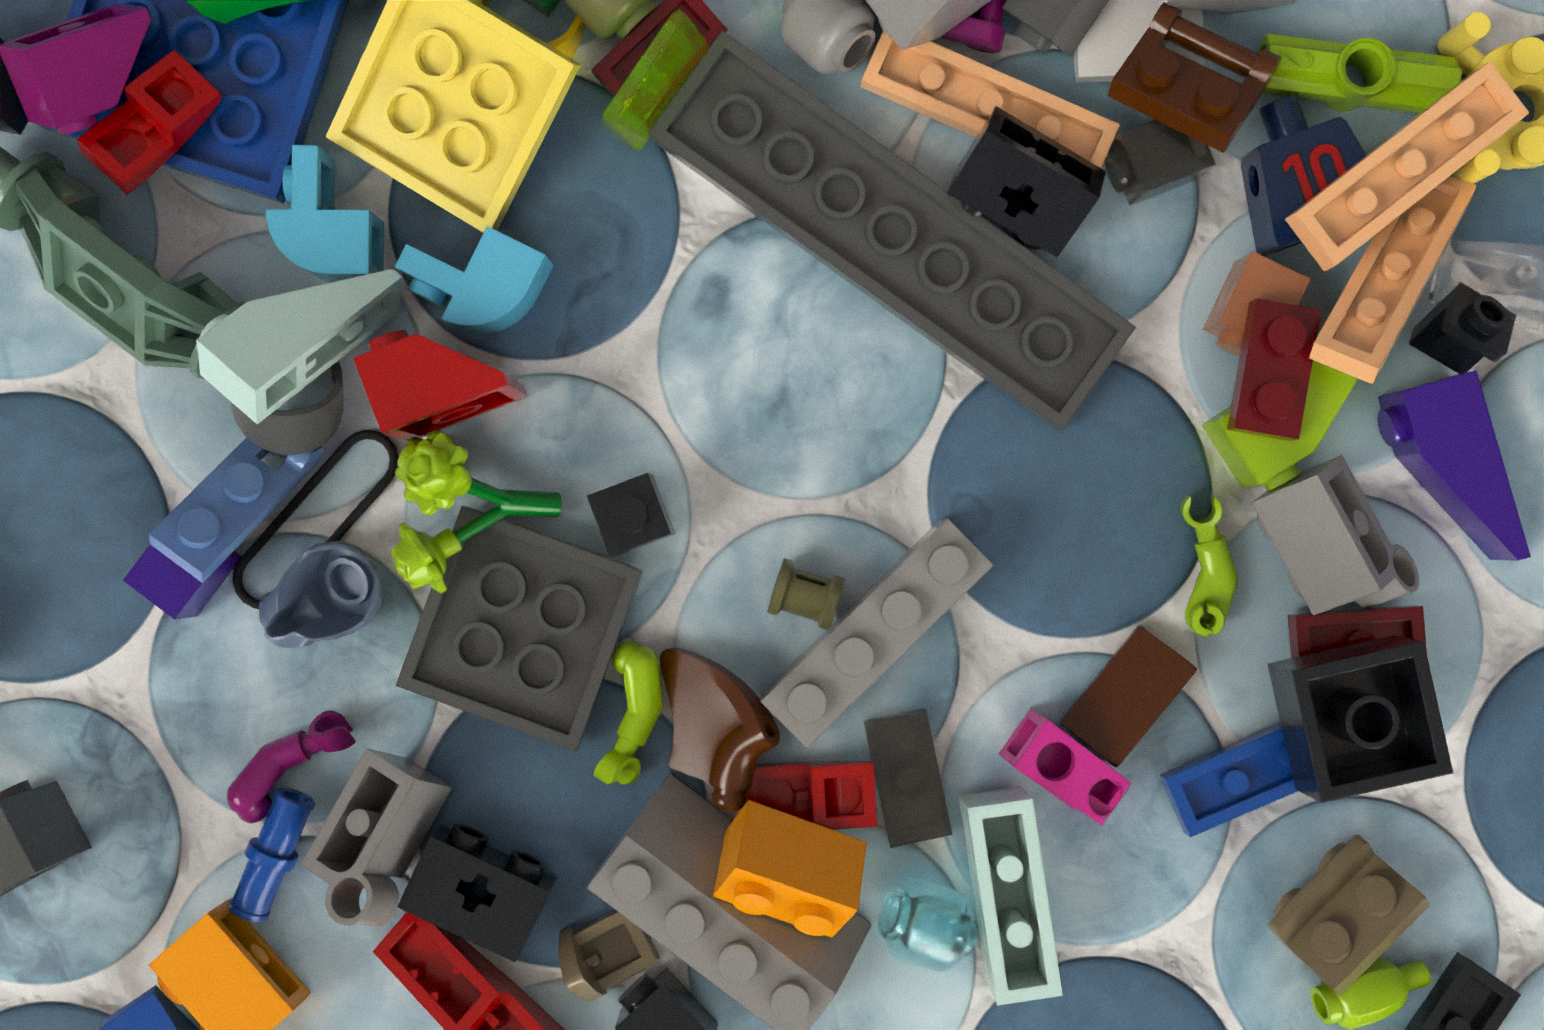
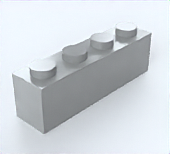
M940 519L830 626L829 630H826L761 694L760 702L807 748L994 565L949 519Z

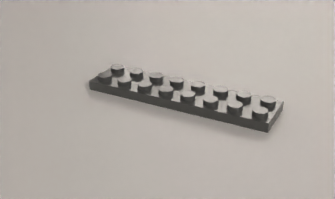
M723 30L648 132L649 139L1057 432L1065 428L1136 329V326L981 215L973 216L965 211L960 200L948 194L938 184Z

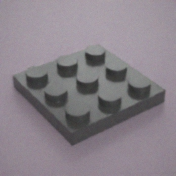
M462 505L452 532L485 512ZM500 519L460 543L462 550L446 559L447 568L446 573L443 574V581L447 591L441 594L431 587L395 686L576 752L580 747L644 570Z

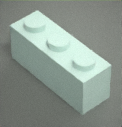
M1022 787L958 796L986 983L997 1006L1063 996L1033 798Z

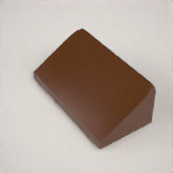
M1138 625L1059 723L1108 763L1118 767L1194 675L1197 667L1142 626Z

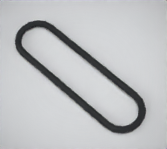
M363 430L355 432L345 439L250 546L236 564L232 579L235 593L243 603L252 608L259 609V602L261 601L250 596L244 589L242 578L247 564L351 446L365 439L376 440L388 451L390 459L389 468L382 479L326 542L339 541L391 483L395 476V470L398 468L397 460L399 456L396 446L389 437L378 431Z

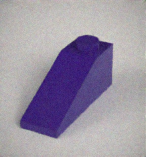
M1477 370L1379 396L1378 400L1381 410L1378 412L1377 421L1383 440L1388 446L1393 448L1394 455L1479 549L1490 560L1519 561L1530 558L1531 555Z

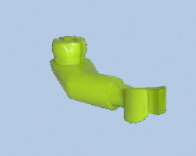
M1211 494L1212 510L1205 519L1197 520L1190 517V495H1187L1181 501L1180 506L1182 517L1188 525L1195 528L1198 541L1194 542V546L1201 566L1186 607L1185 620L1191 630L1202 637H1208L1210 634L1217 635L1222 631L1238 585V574L1226 536L1220 535L1217 526L1222 516V506L1213 494Z
M624 641L616 648L612 657L613 667L618 673L624 675L628 709L616 733L620 736L614 749L609 751L594 769V777L607 785L613 784L615 781L626 785L638 779L641 772V764L634 755L639 746H645L664 707L657 654L650 647L641 646L634 641Z

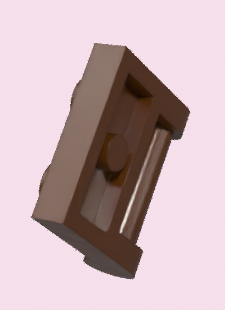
M1163 2L1154 15L1149 28L1113 77L1107 96L1224 153L1267 88L1282 57L1266 49H1263L1260 54L1182 18L1181 9L1169 6L1168 3ZM1169 41L1244 77L1245 80L1242 84L1166 48L1165 45Z

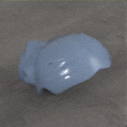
M340 541L317 543L304 551L286 570L278 585L271 592L264 595L259 602L260 623L264 627V635L269 641L279 647L298 648L312 645L315 641L338 639L352 634L372 622L380 609L383 599V581L373 561L359 547Z

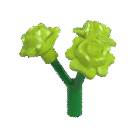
M435 429L426 439L412 437L408 440V445L402 449L397 460L398 468L395 470L396 477L403 481L406 486L404 498L407 501L417 503L420 511L428 516L433 515L439 507L450 509L454 505L456 496H463L466 493L494 502V508L453 532L450 528H447L433 537L427 533L416 531L405 522L398 525L402 540L391 550L396 570L403 576L405 581H409V585L413 589L429 584L430 587L442 594L447 591L443 581V574L446 573L447 568L446 559L462 550L460 543L507 515L558 517L562 505L560 493L498 489L471 477L469 471L462 466L468 457L467 450L462 446L454 445L450 436L442 433L441 430Z

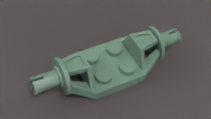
M0 146V227L8 231L21 229L44 289L143 365L189 368L190 372L196 377L204 379L200 375L196 340L181 337V335L186 330L200 335L205 326L215 317L222 314L230 315L246 302H235L201 272L173 284L163 280L157 269L147 259L139 255L132 256L109 238L107 232L99 224V194L68 174L63 161L53 154L44 152L34 154L21 162Z

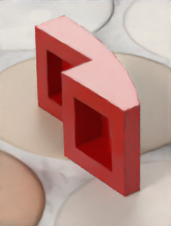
M175 50L126 85L124 91L127 101L76 139L80 152L126 195L130 194L167 162L199 129L222 100L221 93Z
M808 761L756 764L752 788L746 790L747 801L751 800L831 830L877 827L874 762Z

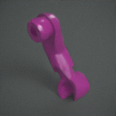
M332 710L324 711L311 722L308 733L300 730L262 746L227 790L226 799L231 810L235 811L242 821L249 824L256 823L265 818L272 804V799L268 792L285 771L310 761L311 755L321 750L324 752H337L351 747L356 742L350 734L353 731L352 727L340 713Z

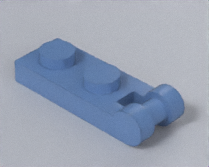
M246 437L149 533L150 545L203 583L311 472L322 457L324 449L320 446L313 451L298 455L278 454L285 461L275 471L261 461L269 451L255 445Z

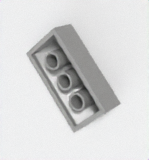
M670 772L596 870L587 889L773 1030H810L837 994L872 926L871 923L856 912L832 938L824 935L812 936L800 932L793 924L767 915L746 914L735 908L732 903L712 897L725 830L733 821V818Z

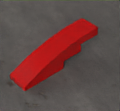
M408 912L404 914L372 951L444 1030H565L526 992L464 938Z

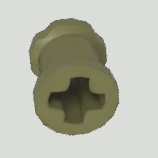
M784 558L775 582L767 613L777 615L782 610L817 621L819 628L829 630L836 613L845 578L834 575L829 579L794 568L793 561Z

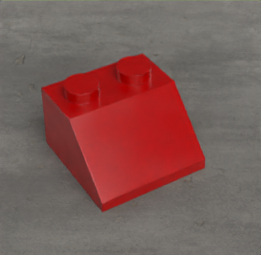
M397 330L374 338L368 343L371 351L353 357L381 433L407 441L412 437H425L435 429L443 430L528 397L524 385L504 372L418 334L408 336L406 330Z

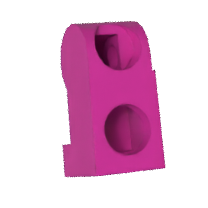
M1032 708L1029 709L999 752V755L1014 768L1071 808L1079 809L1102 826L1132 785L1126 778Z

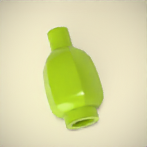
M1379 957L1340 997L1323 981L1321 985L1311 988L1310 996L1317 1016L1325 1025L1338 1023L1341 1027L1348 1030L1357 1029L1376 1023L1398 1012L1405 1004L1409 991L1430 985L1431 976L1428 968L1421 960L1397 966L1388 959Z

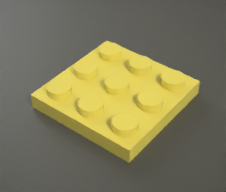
M387 0L326 134V138L482 233L485 232L487 226L498 231L581 64L476 0Z

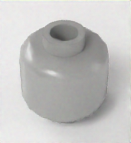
M785 0L783 3L782 40L816 72L820 74H834L838 71L849 72L860 65L871 51L875 42V32L873 31L874 12L864 0Z

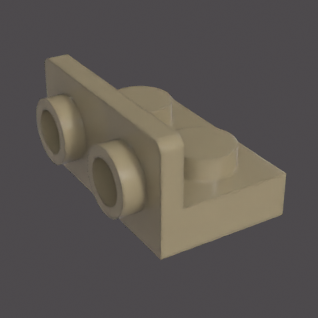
M1355 835L1347 844L1340 843L1331 848L1320 861L1318 866L1319 872L1302 889L1295 888L1281 898L1274 909L1273 914L1275 917L1268 924L1278 939L1339 997L1430 906L1427 898L1374 853L1369 843L1360 835Z

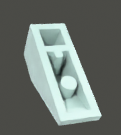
M389 269L247 301L230 315L222 314L215 317L205 326L200 337L196 339L200 375L252 421L259 424L399 313L402 276L394 269Z

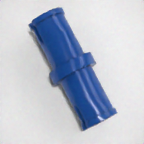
M285 787L277 788L258 837L249 840L245 850V856L249 860L234 896L228 904L230 912L237 917L252 922L266 921L270 915L269 910L285 872H290L294 869L299 858L295 848L309 814L316 804L313 802L314 799L301 791Z

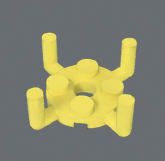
M1482 12L1471 13L1443 34L1437 44L1439 53L1442 56L1457 57L1459 68H1462V73L1464 74L1462 80L1476 69L1491 61L1513 91L1523 92L1531 98L1534 103L1535 112L1531 122L1519 121L1451 175L1472 184L1496 173L1498 169H1532L1544 166V41L1536 37H1525L1502 45L1487 55H1483L1473 46L1475 42L1487 35L1491 28L1489 17Z

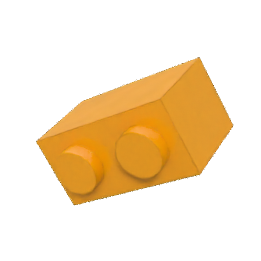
M748 800L725 830L712 897L732 903L735 908L743 913L767 915L793 924L797 930L804 934L812 936L824 935L832 938L859 909L867 842Z
M229 899L206 913L149 964V967L158 976L157 982L161 991L174 1003L184 1005L199 1022L200 1030H272L311 994L251 923L230 912V907H228Z

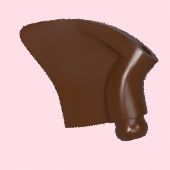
M680 648L666 649L660 654V667L671 705L674 729L668 767L689 776L708 781L714 787L712 802L717 808L728 811L740 810L747 801L746 790L752 788L755 766L759 756L779 744L780 732L769 710L760 702L761 699L727 668L691 651Z

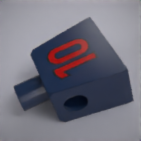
M1296 94L1275 100L1259 109L1270 142L1256 147L1241 159V171L1256 252L1264 257L1302 244L1285 218L1366 156L1348 122L1342 117H1337L1308 128Z

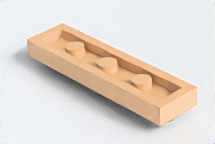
M884 31L860 85L863 89L975 138L995 106L1100 168L1120 126L1119 123L934 42L929 41L902 51L896 41L891 39Z
M1489 61L1476 69L1291 213L1285 220L1322 270L1326 271L1338 265L1527 116L1529 111L1493 63Z
M1449 176L1374 235L1317 336L1309 359L1370 384L1374 383L1465 213L1477 185Z

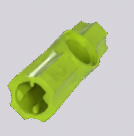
M1266 34L1261 39L1258 54L1263 49H1266L1282 57L1274 76L1263 94L1282 97L1296 94L1298 99L1322 101L1329 108L1340 112L1353 111L1359 107H1369L1420 114L1460 83L1462 68H1459L1457 57L1390 49L1382 41L1371 37L1359 38L1347 44ZM1346 64L1356 66L1362 72L1365 80L1364 87L1357 86L1349 80L1346 74Z

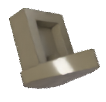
M615 909L578 929L571 925L561 930L559 934L558 954L564 983L573 994L582 1000H596L607 994V989L659 963L660 955L651 937Z

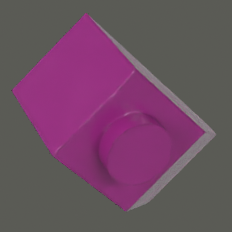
M116 3L1 43V58L28 121L57 129L60 134L73 133L95 125L98 122L95 114L117 106L151 21L146 7Z

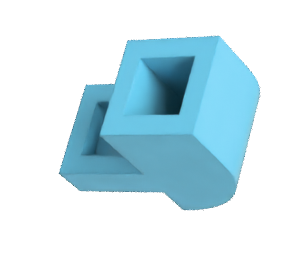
M292 145V165H285L282 178L284 197L287 203H291V209H265L267 226L278 249L297 266L328 282L384 271V222L370 210H335V160L318 145Z
M487 226L465 272L407 244L395 268L412 279L407 289L439 306H443L447 297L451 298L441 318L446 323L461 331L487 334L509 328L520 321L531 310L554 265L545 254Z

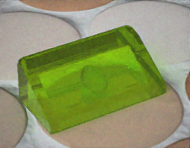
M678 9L677 12H672L601 116L600 121L602 123L600 126L633 150L643 148L650 138L648 132L709 49L703 36L682 11Z

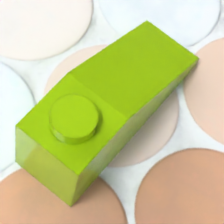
M1313 360L1299 440L1287 441L1227 430L1231 406L1203 423L1202 427L1241 488L1264 485L1267 491H1270L1287 483L1301 473L1297 462L1315 452L1358 378Z

